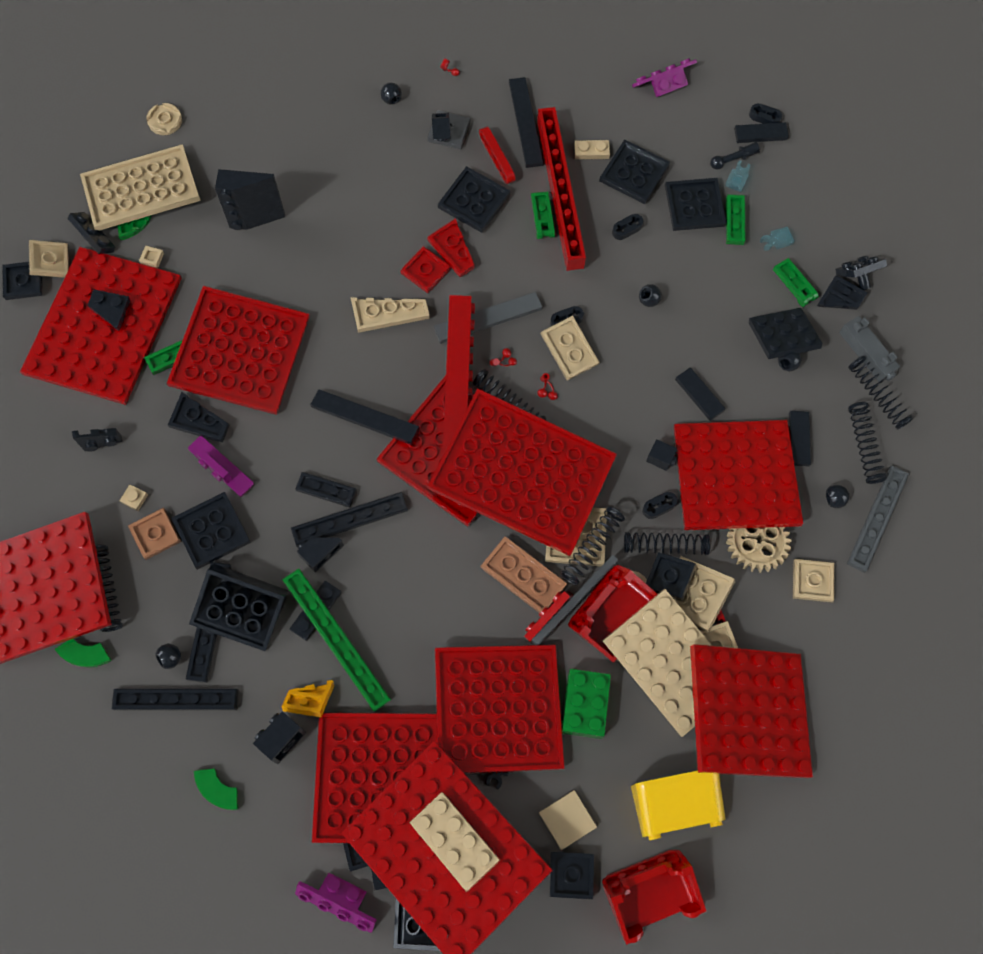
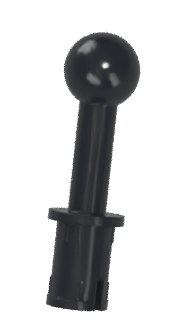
M754 142L745 147L740 146L739 151L724 157L714 156L710 161V165L713 169L718 170L725 163L742 158L745 160L748 156L760 153L759 145L757 142Z

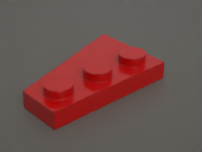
M456 218L427 237L428 242L460 278L474 269V262L465 245Z
M570 591L558 592L552 599L554 603L550 608L546 606L539 613L541 618L536 623L533 621L525 629L527 633L524 637L531 642L574 594Z

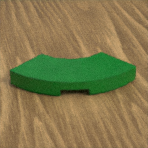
M152 215L117 225L120 241L129 239L141 232L150 221Z
M73 638L55 648V651L65 661L80 667H98L112 661L101 643L93 646H84Z
M216 769L194 771L197 788L207 801L223 809L238 810V788L224 785L218 778Z

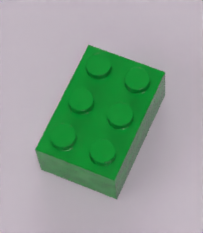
M576 669L569 670L562 734L603 739L611 674Z

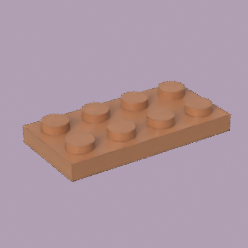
M507 537L501 540L481 565V569L538 613L546 606L549 608L553 603L552 599L558 592H562L567 586L565 581Z

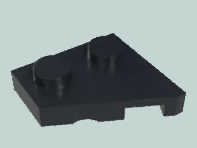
M835 275L817 306L857 310L868 292Z
M93 289L88 307L100 315L103 320L111 324L117 331H120L130 298L129 296Z
M116 428L92 429L90 434L79 435L78 430L72 431L73 439L84 451L88 452L96 451L104 446H115L117 443L122 442L121 434Z

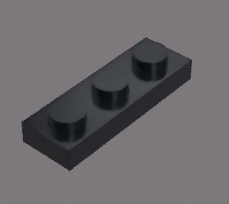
M85 212L69 214L68 220L98 254L114 252L116 247L101 230H95L92 220Z
M324 581L316 593L327 609L330 610L342 592L327 581ZM302 611L289 629L307 641L316 628L305 612Z

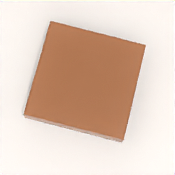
M164 507L128 525L145 560L181 542Z

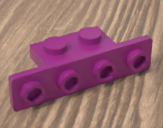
M689 58L681 61L680 66L676 67L673 64L666 67V71L662 73L660 70L651 73L652 77L647 79L646 76L637 78L636 83L632 84V87L634 88L651 81L656 97L688 85L683 68L697 63V60L690 61Z
M199 436L188 447V450L199 459L198 463L205 470L209 468L212 471L211 475L220 482L222 480L240 497L254 486L253 481L202 436Z
M331 873L327 874L319 890L301 881L297 884L295 895L300 900L316 905L321 911L336 915L341 921H348L356 925L361 931L372 933L377 920L358 910L367 891Z

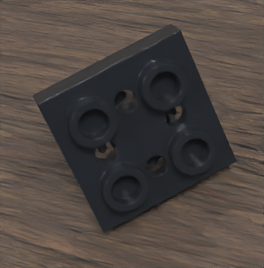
M862 256L857 258L858 261L845 262L841 264L842 267L835 269L837 276L857 277L859 288L865 290L871 288L868 273L886 267L887 262L886 259H879L878 256L870 258Z

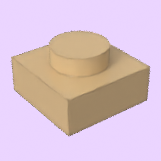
M145 246L139 262L140 264L158 269L164 252L160 249Z
M129 485L120 502L139 511L148 494Z

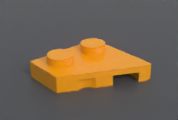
M329 680L326 685L315 687V684L304 688L289 690L281 706L283 712L322 717L335 686L334 681Z

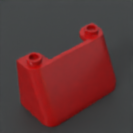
M616 565L609 570L572 616L568 626L614 663L617 658L602 640L653 599L657 593L630 569Z
M680 850L666 851L609 874L602 880L606 896L626 945L636 943L641 939L644 934L642 927L682 912L686 917L696 918L700 914L707 912L693 867Z

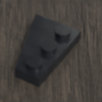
M182 391L168 423L169 428L222 443L229 428V424L202 407Z

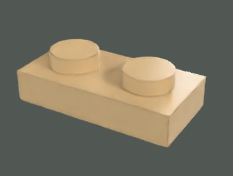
M609 140L574 141L575 159H609Z

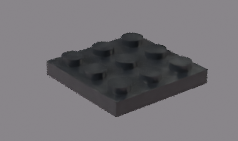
M624 139L601 174L599 181L645 204L668 169L670 162Z
M466 166L439 201L438 208L482 233L509 197L510 190Z
M718 178L670 181L665 183L673 231L725 227L726 219Z
M802 308L749 318V325L768 359L822 348L823 343Z
M226 492L172 517V521L197 570L251 543Z

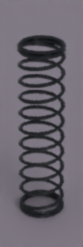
M865 356L857 358L848 366L849 370H851V372H857L855 378H861L860 384L867 383L864 389H871L869 395L876 394V396L874 397V401L881 400L878 404V407H883L887 405L883 409V413L890 412L887 416L888 419L896 417L892 422L893 425H896V430L901 429L909 422H911L914 417H912V415H909L908 417L894 423L899 416H901L905 411H907V409L901 411L900 413L892 417H889L899 406L902 405V403H900L899 405L895 406L890 410L885 411V409L892 402L898 399V397L887 402L886 404L880 405L890 394L893 393V391L879 399H876V397L889 385L871 394V392L880 383H882L884 379H882L877 384L869 388H866L867 385L874 378L879 376V374L875 375L874 377L865 382H862V380L875 368H872L867 373L857 377L859 372L870 364V362H868L863 367L852 371L866 360Z
M486 369L481 370L473 381V385L478 386V389H483L484 392L486 386L494 378V375H492L483 387H479L488 374ZM497 380L492 386L491 390H489L486 393L491 394L492 390L499 384L500 380ZM505 384L502 385L501 388L498 390L497 394L494 395L495 397H497L498 394H500L501 391L505 388ZM509 389L505 393L501 400H504L508 396V394L511 392V389ZM515 393L511 397L508 403H511L514 400V398L517 396V393ZM522 398L515 404L516 407L521 403ZM528 403L522 407V410L527 407ZM534 407L529 410V413L534 410ZM544 415L540 417L546 420V417Z
M858 402L850 405L848 411L852 414L850 419L854 421L852 427L856 428L854 434L858 435L855 440L860 442L857 448L861 449L859 455L863 456L861 462L865 463L862 468L867 470L864 473V476L868 477L865 481L867 484H876L885 481L887 475L886 473L872 476L866 475L867 472L883 469L884 466H876L871 469L864 468L865 465L881 462L882 459H874L868 462L862 460L865 457L879 455L881 452L861 454V451L874 449L879 445L873 444L865 448L859 447L861 443L873 442L877 438L871 437L863 441L857 440L859 436L875 433L874 430L861 434L856 433L858 429L870 428L874 425L873 423H868L859 427L854 426L856 422L872 419L871 416L862 417L858 420L852 419L854 415H863L870 412L867 409L869 407L867 402ZM866 405L862 408L853 409L856 406Z
M611 506L606 508L604 511L605 516L600 517V522L595 524L596 528H592L591 534L586 536L587 540L582 541L583 547L577 548L578 553H573L574 559H569V565L564 566V570L560 571L562 577L568 582L578 585L580 581L574 574L567 571L566 567H570L579 575L584 576L580 570L571 565L570 561H575L582 568L589 570L585 564L575 558V554L582 556L587 562L593 564L590 558L581 554L580 548L585 549L593 557H598L596 553L584 546V542H588L596 550L602 551L598 545L590 542L588 536H593L598 542L606 545V542L600 537L595 536L592 531L598 530L605 538L611 539L610 535L598 529L597 524H602L607 530L615 533V530L603 523L601 519L607 518L616 527H620V525L615 520L619 522L625 520L624 515L616 508Z
M625 532L624 535L625 553H629L630 545L631 553H633L635 535H637L639 553H641L642 537L645 535L646 553L648 554L651 534L654 540L655 554L659 535L662 541L663 554L667 535L670 543V554H672V543L675 535L678 544V555L680 554L682 535L685 539L686 555L688 553L687 546L690 536L693 540L694 555L698 536L701 541V555H703V551L705 555H709L711 549L709 534H705L703 539L700 534H697L695 540L692 534H689L686 539L683 533L680 535V538H678L676 533L673 534L672 538L666 533L664 539L662 534L658 533L656 540L652 532L649 534L648 539L644 532L641 538H639L637 532L634 533L633 538L629 532Z
M95 545L96 549L105 548L104 550L97 551V557L109 554L108 546ZM106 558L98 561L99 564L110 562V559ZM103 566L100 567V569H102L100 571L110 570L112 567ZM107 573L101 576L102 579L112 577L113 574ZM106 581L103 582V586H109L114 584L115 582ZM110 588L104 591L105 594L115 592L116 589ZM117 596L106 597V600H115ZM117 603L109 604V605H108V609H109V608H115V607H117L119 604H117ZM120 611L109 612V615H118ZM122 619L111 620L110 626H118L112 628L104 627L100 631L111 632L122 628L123 623L120 622Z

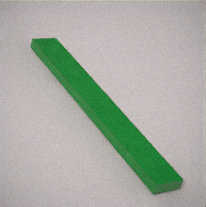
M298 568L282 579L373 712L391 701L301 570Z

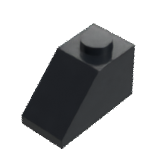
M310 538L299 545L297 553L316 572L344 545L340 538Z

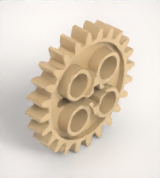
M785 527L751 528L755 533L748 532L747 528L729 529L730 531L727 533L729 539H727L726 544L731 546H729L728 552H734L731 558H738L737 565L742 562L744 563L743 569L750 566L751 572L755 568H758L759 573L762 572L763 568L769 572L771 566L777 569L778 563L782 565L784 559L789 555L787 552L791 549L789 546L791 539L787 538L790 532H784ZM766 533L773 534L774 538L768 537ZM743 546H749L751 548V551L745 550ZM767 550L771 555H764L762 551Z

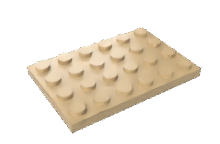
M183 144L80 174L95 230H103L201 201Z
M663 589L602 641L677 733L683 737L695 727L690 646L694 644L712 645L667 590Z

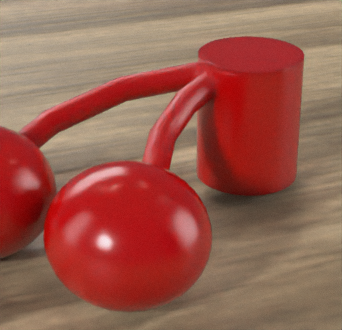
M444 58L440 66L442 70L451 71L453 76H458L460 71L457 68L447 69L450 61Z
M508 348L503 349V358L500 361L498 358L490 360L491 366H514L517 363L515 358H509L511 351ZM504 358H509L508 365H503L500 362Z
M544 373L540 380L545 382V386L543 389H539L537 394L541 398L546 397L547 391L545 388L548 383L552 388V391L548 393V398L556 400L558 394L548 381L550 378L549 374Z

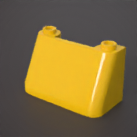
M693 771L644 781L631 786L642 837L648 836L649 840L661 838V833L704 824H710V828L723 825L722 821L726 820L719 774Z

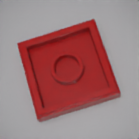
M423 246L400 272L426 293H429L451 270V266Z

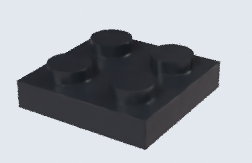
M29 262L2 265L3 298L5 300L42 296V276L30 275Z
M658 552L646 584L658 594L663 589H666L672 598L683 601L695 572L696 563Z
M551 852L550 867L553 871L550 873L549 897L593 899L594 854Z

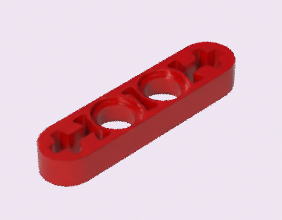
M486 126L479 129L480 138L506 184L514 182L515 174L490 128Z

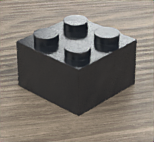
M283 711L280 714L276 713L270 719V725L265 730L262 729L256 734L253 743L265 756L276 764H279L306 734Z

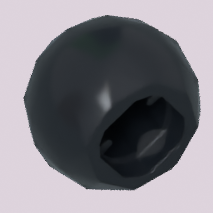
M393 82L386 83L380 92L382 100L389 105L399 102L402 97L401 88Z
M647 284L640 290L639 300L644 306L654 307L661 301L662 293L656 285Z
M791 353L787 356L778 357L779 366L788 372L798 369L802 362L800 353Z
M839 484L829 486L826 490L828 505L833 508L844 507L849 501L848 490Z
M167 643L161 645L155 653L158 663L164 669L176 667L181 660V652L174 644Z

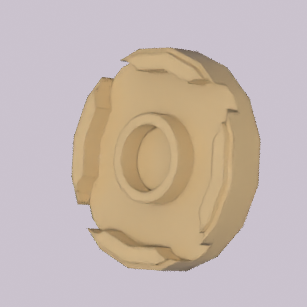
M162 103V105H155L149 110L147 123L154 133L170 135L180 128L182 116L179 109L173 104Z

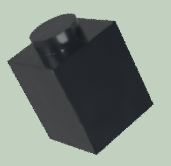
M449 113L432 114L433 140L437 139V141L442 142L451 139Z
M656 439L646 462L667 471L669 465L673 467L678 457L675 455L677 448Z

